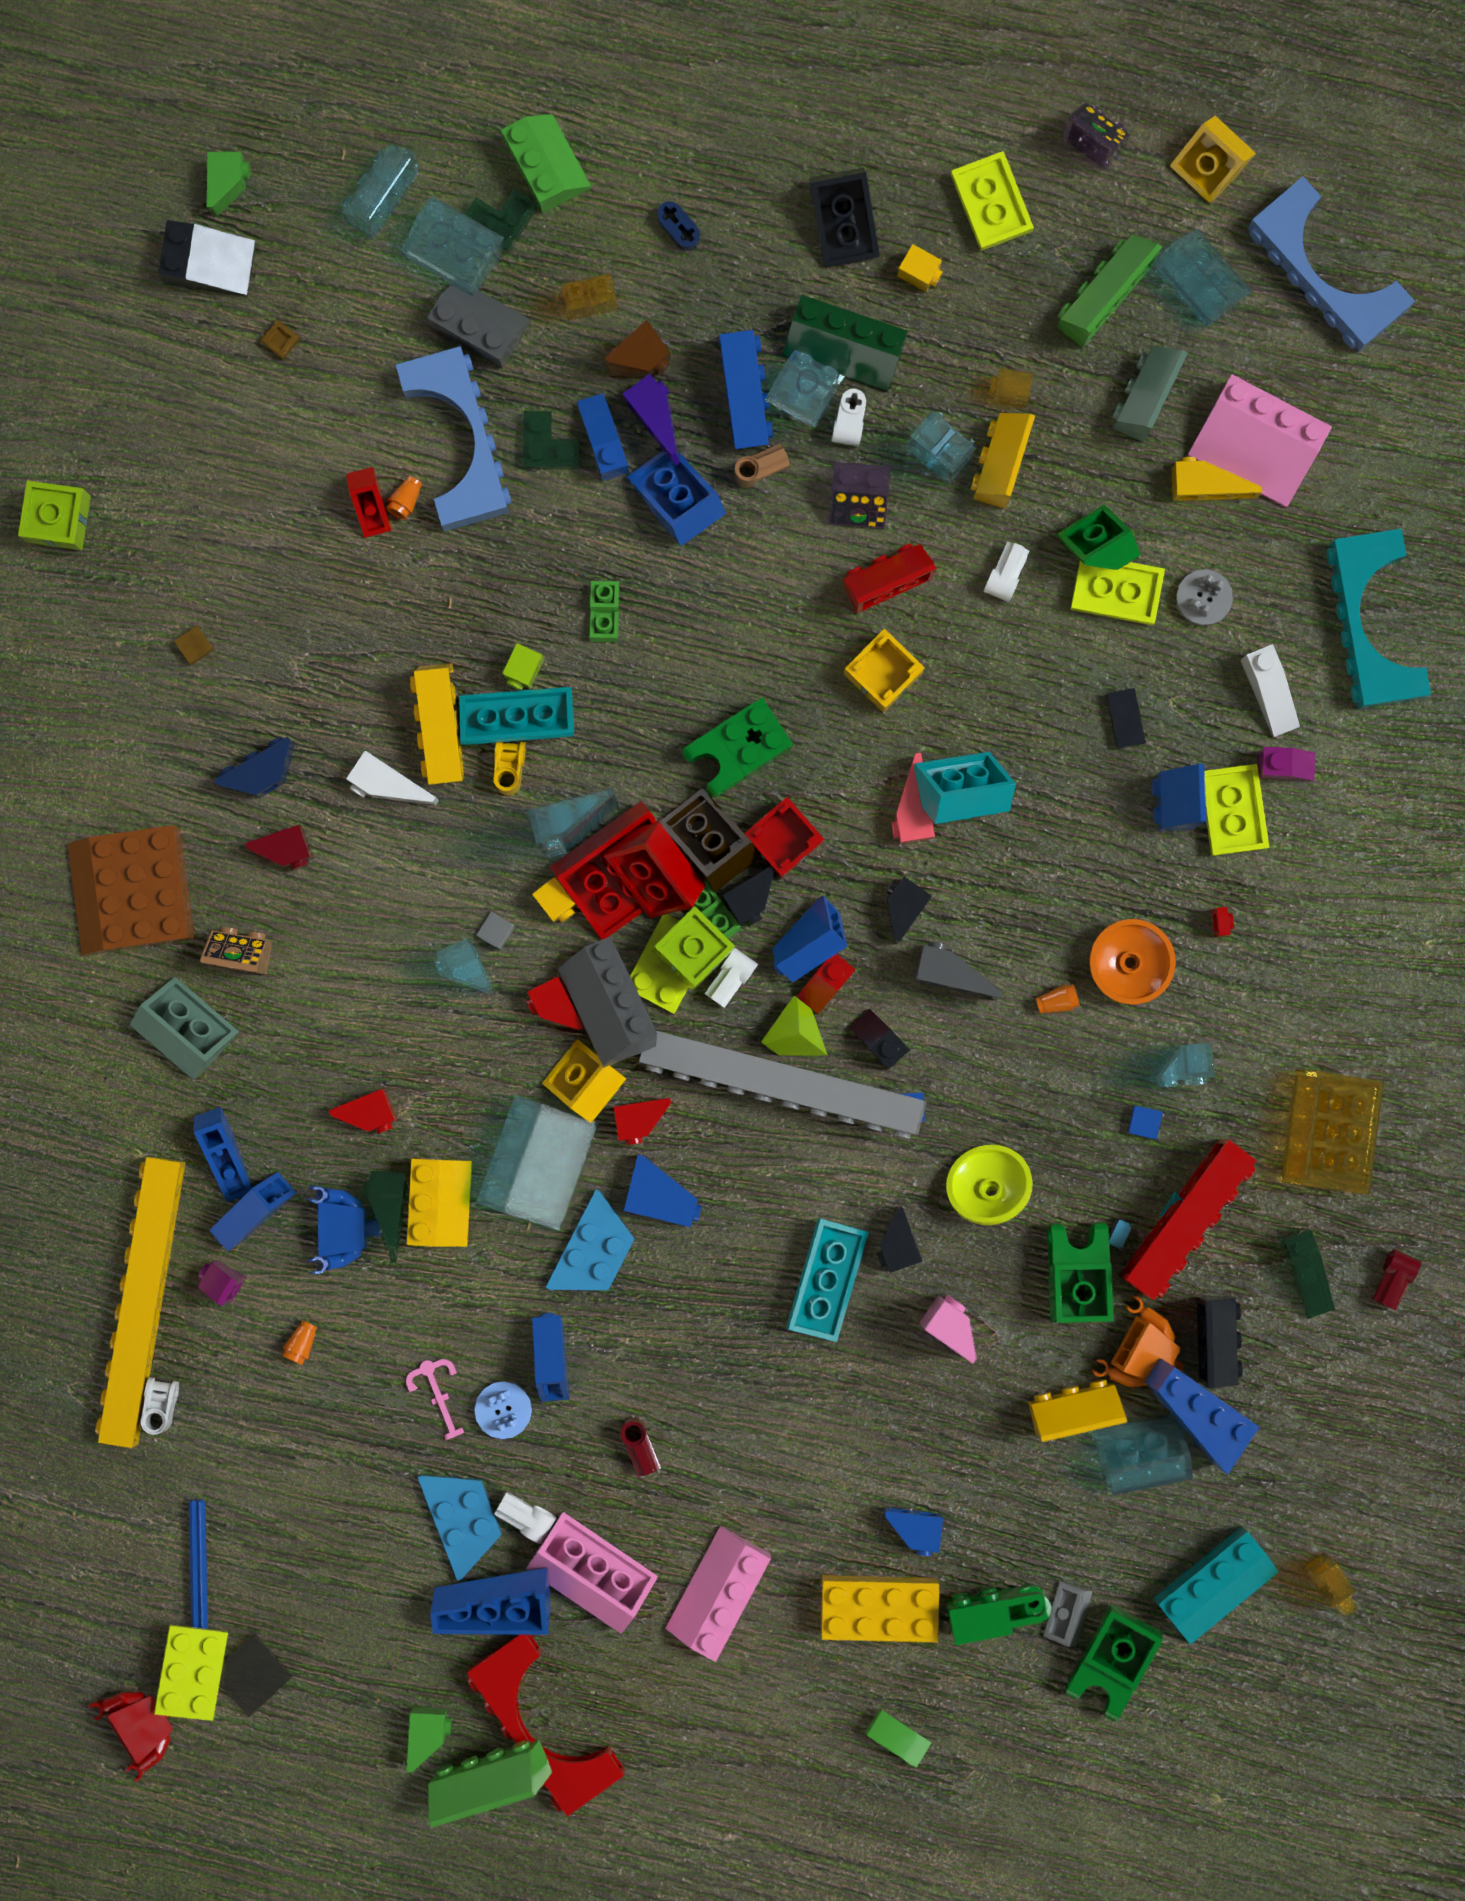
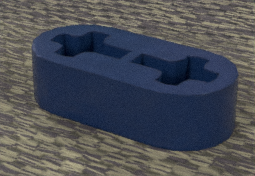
M672 201L662 203L657 210L659 225L681 250H694L700 242L698 227L677 203ZM665 211L669 213L675 211L676 225L671 219L664 220ZM681 228L687 234L693 232L692 242L689 240L682 241L683 234L680 231Z

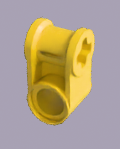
M496 742L493 779L496 788L503 795H513L520 789L522 769L525 762L526 742H520V744ZM504 775H512L515 777V781L510 787H502L500 785L501 778Z

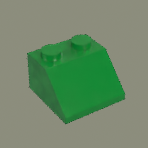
M1105 504L1057 533L1058 538L1087 566L1118 570L1141 556L1132 530Z

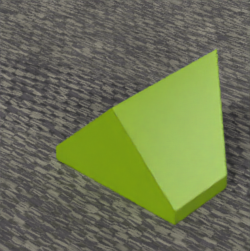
M793 996L761 1043L779 1056H828L812 1009Z

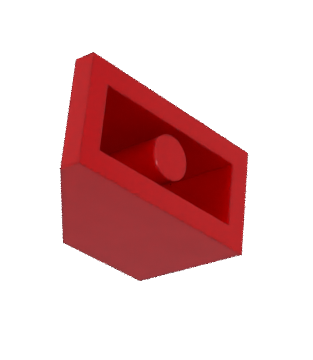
M374 467L347 473L349 493L364 537L392 531Z
M835 954L824 962L797 997L819 1014L856 969L838 954Z
M559 977L527 992L530 998L526 1002L533 1015L538 1013L542 1019L576 1030L585 1028Z
M386 1089L377 1090L329 1110L332 1117L366 1131L376 1130L377 1134L392 1129L391 1123L398 1121Z
M671 1098L614 1107L619 1141L625 1140L626 1145L643 1143L642 1137L649 1136L672 1104Z

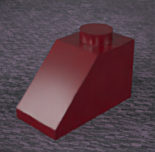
M299 824L245 843L248 850L285 868L291 867L292 871L307 867V861L314 859L305 831Z

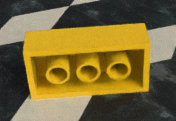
M822 1575V1640L938 1642L939 1582L937 1578Z

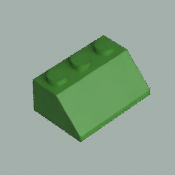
M553 114L524 117L501 129L503 141L542 214L591 189L587 177Z

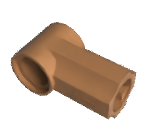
M778 444L753 456L740 458L734 470V480L737 485L742 488H750L756 482L790 468L785 449L781 444ZM743 467H749L754 471V475L744 477L740 474L739 470Z

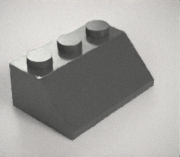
M459 278L440 295L427 317L432 329L501 368H504L531 322V319Z

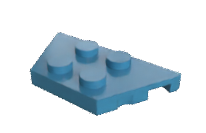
M595 1190L546 1286L547 1289L609 1290L635 1238L604 1198L601 1191Z
M428 1474L419 1475L418 1480L456 1579L459 1581L502 1535L496 1515H494L495 1513L482 1479L428 1476Z

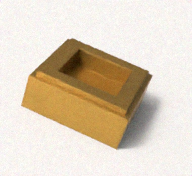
M277 319L260 341L279 358L284 360L301 338Z
M195 626L174 641L190 665H194L215 650L198 626Z

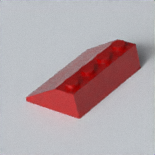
M642 801L550 866L557 879L602 940L608 938L644 912L643 908L603 856L606 851L637 828L657 822Z

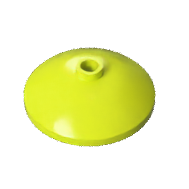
M999 1145L979 1146L965 1152L952 1165L946 1183L947 1195L954 1210L964 1219L981 1225L1000 1224L1018 1215L1027 1205L1033 1188L1032 1175L1026 1161L1012 1149ZM990 1191H996V1192H997V1193H996L995 1195H993V1196H988V1195H987L988 1192H990Z

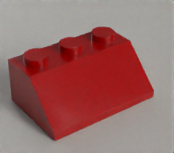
M912 543L904 545L897 550L898 554L890 558L887 555H883L871 562L872 566L862 570L861 567H857L846 573L847 577L843 579L842 585L856 614L933 580L937 568L921 544L914 547Z
M660 822L637 828L603 855L650 919L693 908L706 886Z

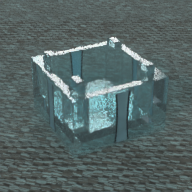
M932 411L911 434L907 450L947 485H950L971 462L976 449L973 445L975 441L973 439L968 441L942 418L944 415L942 412L937 414L935 411Z

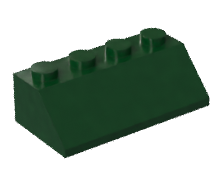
M801 294L782 356L888 392L907 339L908 331Z

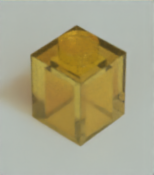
M1000 368L997 377L992 376L989 393H994L993 403L1026 408L1029 401L1033 374Z

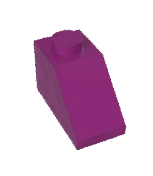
M1263 747L1258 751L1257 766L1259 779L1314 781L1315 752L1296 748Z
M216 1260L211 1262L210 1265L206 1263L198 1276V1279L201 1280L198 1288L217 1304L223 1306L233 1302L247 1277Z

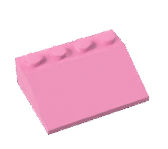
M1231 374L1187 456L1195 457L1196 461H1206L1262 486V493L1260 495L1287 508L1320 451L1332 426Z

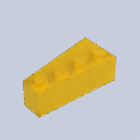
M453 663L419 666L414 671V676H410L412 693H417L418 704L414 705L415 721H420L422 731L417 733L419 750L424 749L425 761H421V771L423 778L428 777V785L457 782L464 779L460 738H457L459 720L457 711L453 707L456 704V691L453 682H450L449 673H454Z

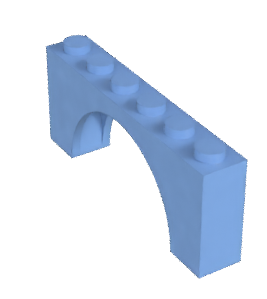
M1302 176L1251 221L1247 229L1250 231L1249 234L1252 240L1258 245L1262 244L1268 251L1270 260L1275 265H1280L1287 272L1288 280L1305 292L1307 301L1313 307H1318L1321 310L1327 324L1332 328L1336 327L1343 335L1342 339L1345 344L1351 349L1355 348L1359 353L1409 310L1415 300L1397 280L1390 286L1376 292L1353 294L1333 288L1314 272L1305 255L1303 230L1308 214L1317 205L1321 196Z
M460 346L396 364L406 399L412 397H431L443 400L458 409L466 417L473 429L475 451L467 474L454 489L440 497L434 498L443 530L448 531L509 513L507 505L512 503L508 488L501 487L499 478L504 477L500 460L494 462L491 451H495L496 446L492 433L487 435L484 425L489 422L485 408L478 407L476 398L481 397L477 380L471 382L469 371L474 369L469 354L464 355Z

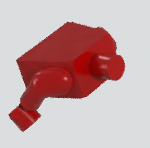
M121 1692L105 1700H97L90 1704L89 1708L97 1706L100 1709V1715L95 1716L93 1720H99L105 1716L132 1760L126 1769V1773L130 1769H136L139 1774L133 1781L137 1782L146 1771L162 1760L171 1741L170 1733L173 1731V1728L167 1720L171 1716L154 1714L156 1701L152 1695L146 1696L142 1692Z

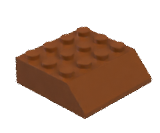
M170 825L93 836L68 844L82 956L195 940L181 828Z

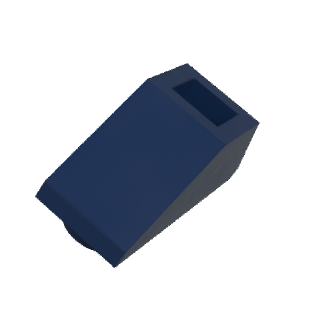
M282 736L269 742L267 744L269 748L261 753L254 751L243 758L244 763L237 767L231 765L218 773L220 777L214 781L216 785L223 789L261 798L285 784L295 744L289 737L284 739Z

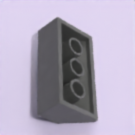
M611 936L583 947L558 968V973L603 1068L656 1047L657 1031Z

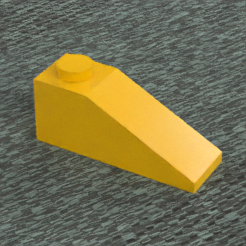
M1195 457L1180 458L1172 467L1173 501L1257 499L1262 493V486L1206 461H1196Z

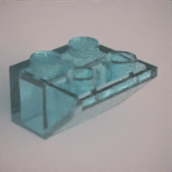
M1212 1043L1173 1046L1148 1076V1082H1156V1088L1178 1086V1080H1184L1185 1085L1207 1084V1078L1215 1077Z

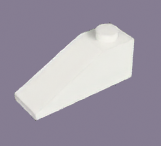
M1273 644L1247 654L1240 661L1272 737L1274 738L1299 728L1300 725L1285 672Z
M364 751L346 778L352 783L350 789L363 798L366 794H369L373 798L436 805L439 801L435 796L367 751Z

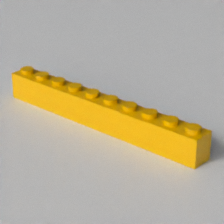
M146 1157V1161L142 1162L140 1166L139 1178L142 1179L141 1190H137L134 1199V1206L138 1207L136 1219H132L129 1234L133 1238L131 1247H127L125 1253V1264H128L127 1274L122 1276L120 1282V1292H123L122 1303H118L115 1312V1320L118 1321L117 1332H113L110 1341V1349L114 1350L112 1361H108L105 1371V1377L109 1378L107 1389L103 1390L100 1405L104 1406L102 1417L98 1418L96 1424V1434L99 1435L98 1443L133 1448L139 1443L145 1387L151 1372L186 1164L183 1161Z

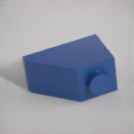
M884 1507L885 1517L908 1547L915 1550V1554L932 1556V1552L939 1553L943 1524L942 1514Z

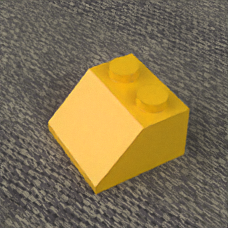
M1214 116L1202 124L1170 164V167L1209 203H1212L1240 174L1256 153L1219 118Z
M577 1039L542 1084L573 1111L592 1123L626 1078L611 1065L603 1068L598 1055Z

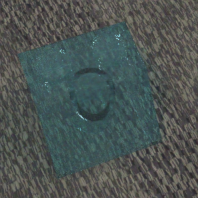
M795 350L785 362L765 401L815 428L833 403L845 376L839 374L834 368L824 366L813 360L810 355Z
M466 938L436 952L438 959L434 963L441 977H447V979L489 995L496 993L471 940Z

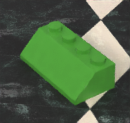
M1131 235L1126 242L1121 239L1111 252L1114 254L1112 259L1108 263L1104 260L1093 273L1096 275V278L1090 284L1086 281L1077 291L1076 296L1079 298L1073 305L1068 302L1060 311L1058 317L1061 319L1057 328L1083 348L1154 265L1162 246L1135 235Z
M524 1740L513 1745L512 1749L503 1751L502 1748H498L489 1752L486 1757L478 1759L477 1756H473L464 1760L461 1765L453 1767L452 1764H447L437 1769L436 1775L428 1783L429 1824L431 1828L535 1796L552 1773L540 1740L531 1743L528 1740Z

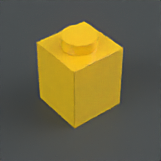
M912 244L899 267L897 277L927 293L931 285H937L943 274V271L940 270L942 260Z
M555 877L532 894L554 923L558 920L563 923L575 914L573 909L577 905Z

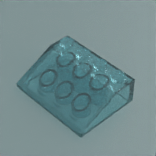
M613 788L528 810L536 845L542 853L549 855L550 858L566 855L567 849L573 848L619 807Z
M515 1094L476 1203L559 1231L598 1123H590L582 1117Z

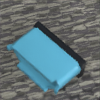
M1115 1218L1109 1231V1244L1121 1250L1120 1247H1123L1132 1224Z

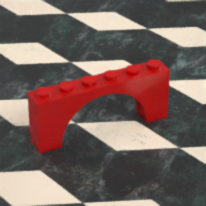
M515 1634L469 1667L467 1672L469 1676L467 1681L470 1687L476 1693L480 1691L485 1698L483 1703L489 1714L498 1717L502 1723L500 1728L508 1740L513 1739L515 1743L528 1740L529 1743L537 1741L524 1725L518 1704L520 1681L528 1667L542 1653V1649L532 1635ZM542 1745L552 1773L541 1787H547L552 1794L550 1797L552 1804L558 1812L563 1810L567 1817L625 1774L624 1766L609 1745L595 1753L582 1756L559 1754Z

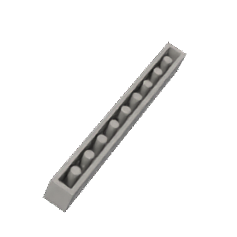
M657 1031L656 1047L641 1052L639 1062L647 1064L646 1070L662 1074L664 1068L674 1071L673 1077L689 1081L690 1076L701 1078L700 1084L717 1088L718 1083L728 1085L727 1091L744 1095L745 1090L755 1092V1098L771 1102L772 1097L782 1099V1106L799 1110L801 1104L811 1107L810 1113L826 1117L827 1112L839 1114L837 1120L854 1124L855 1119L866 1122V1128L881 1132L883 1126L894 1129L893 1135L910 1139L911 1134L918 1135L927 1103L924 1100Z

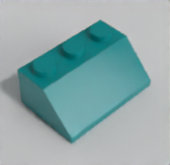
M990 751L915 763L914 765L922 808L935 824L1010 811L1016 783Z

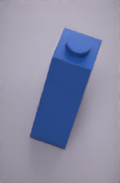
M824 895L815 901L772 948L775 970L779 975H785L792 983L847 947L840 912Z
M638 1154L624 1211L691 1227L692 1221L698 1222L702 1208L701 1205H697L698 1198L647 1157Z
M277 1172L253 1187L210 1231L215 1236L217 1242L224 1246L227 1251H230L250 1236L297 1192Z
M544 1313L539 1317L532 1318L536 1387L541 1402L570 1400L561 1315L556 1316L554 1313Z

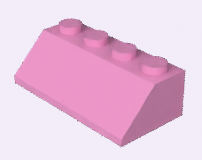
M564 1512L526 1568L528 1571L548 1568L549 1585L621 1634L634 1619L658 1578L653 1572Z
M720 1526L665 1629L689 1648L716 1662L770 1562L771 1553Z

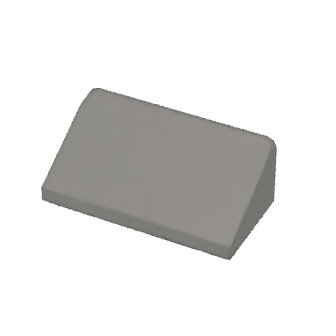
M1059 1581L1043 1637L1067 1647H1075L1087 1613L1092 1591Z

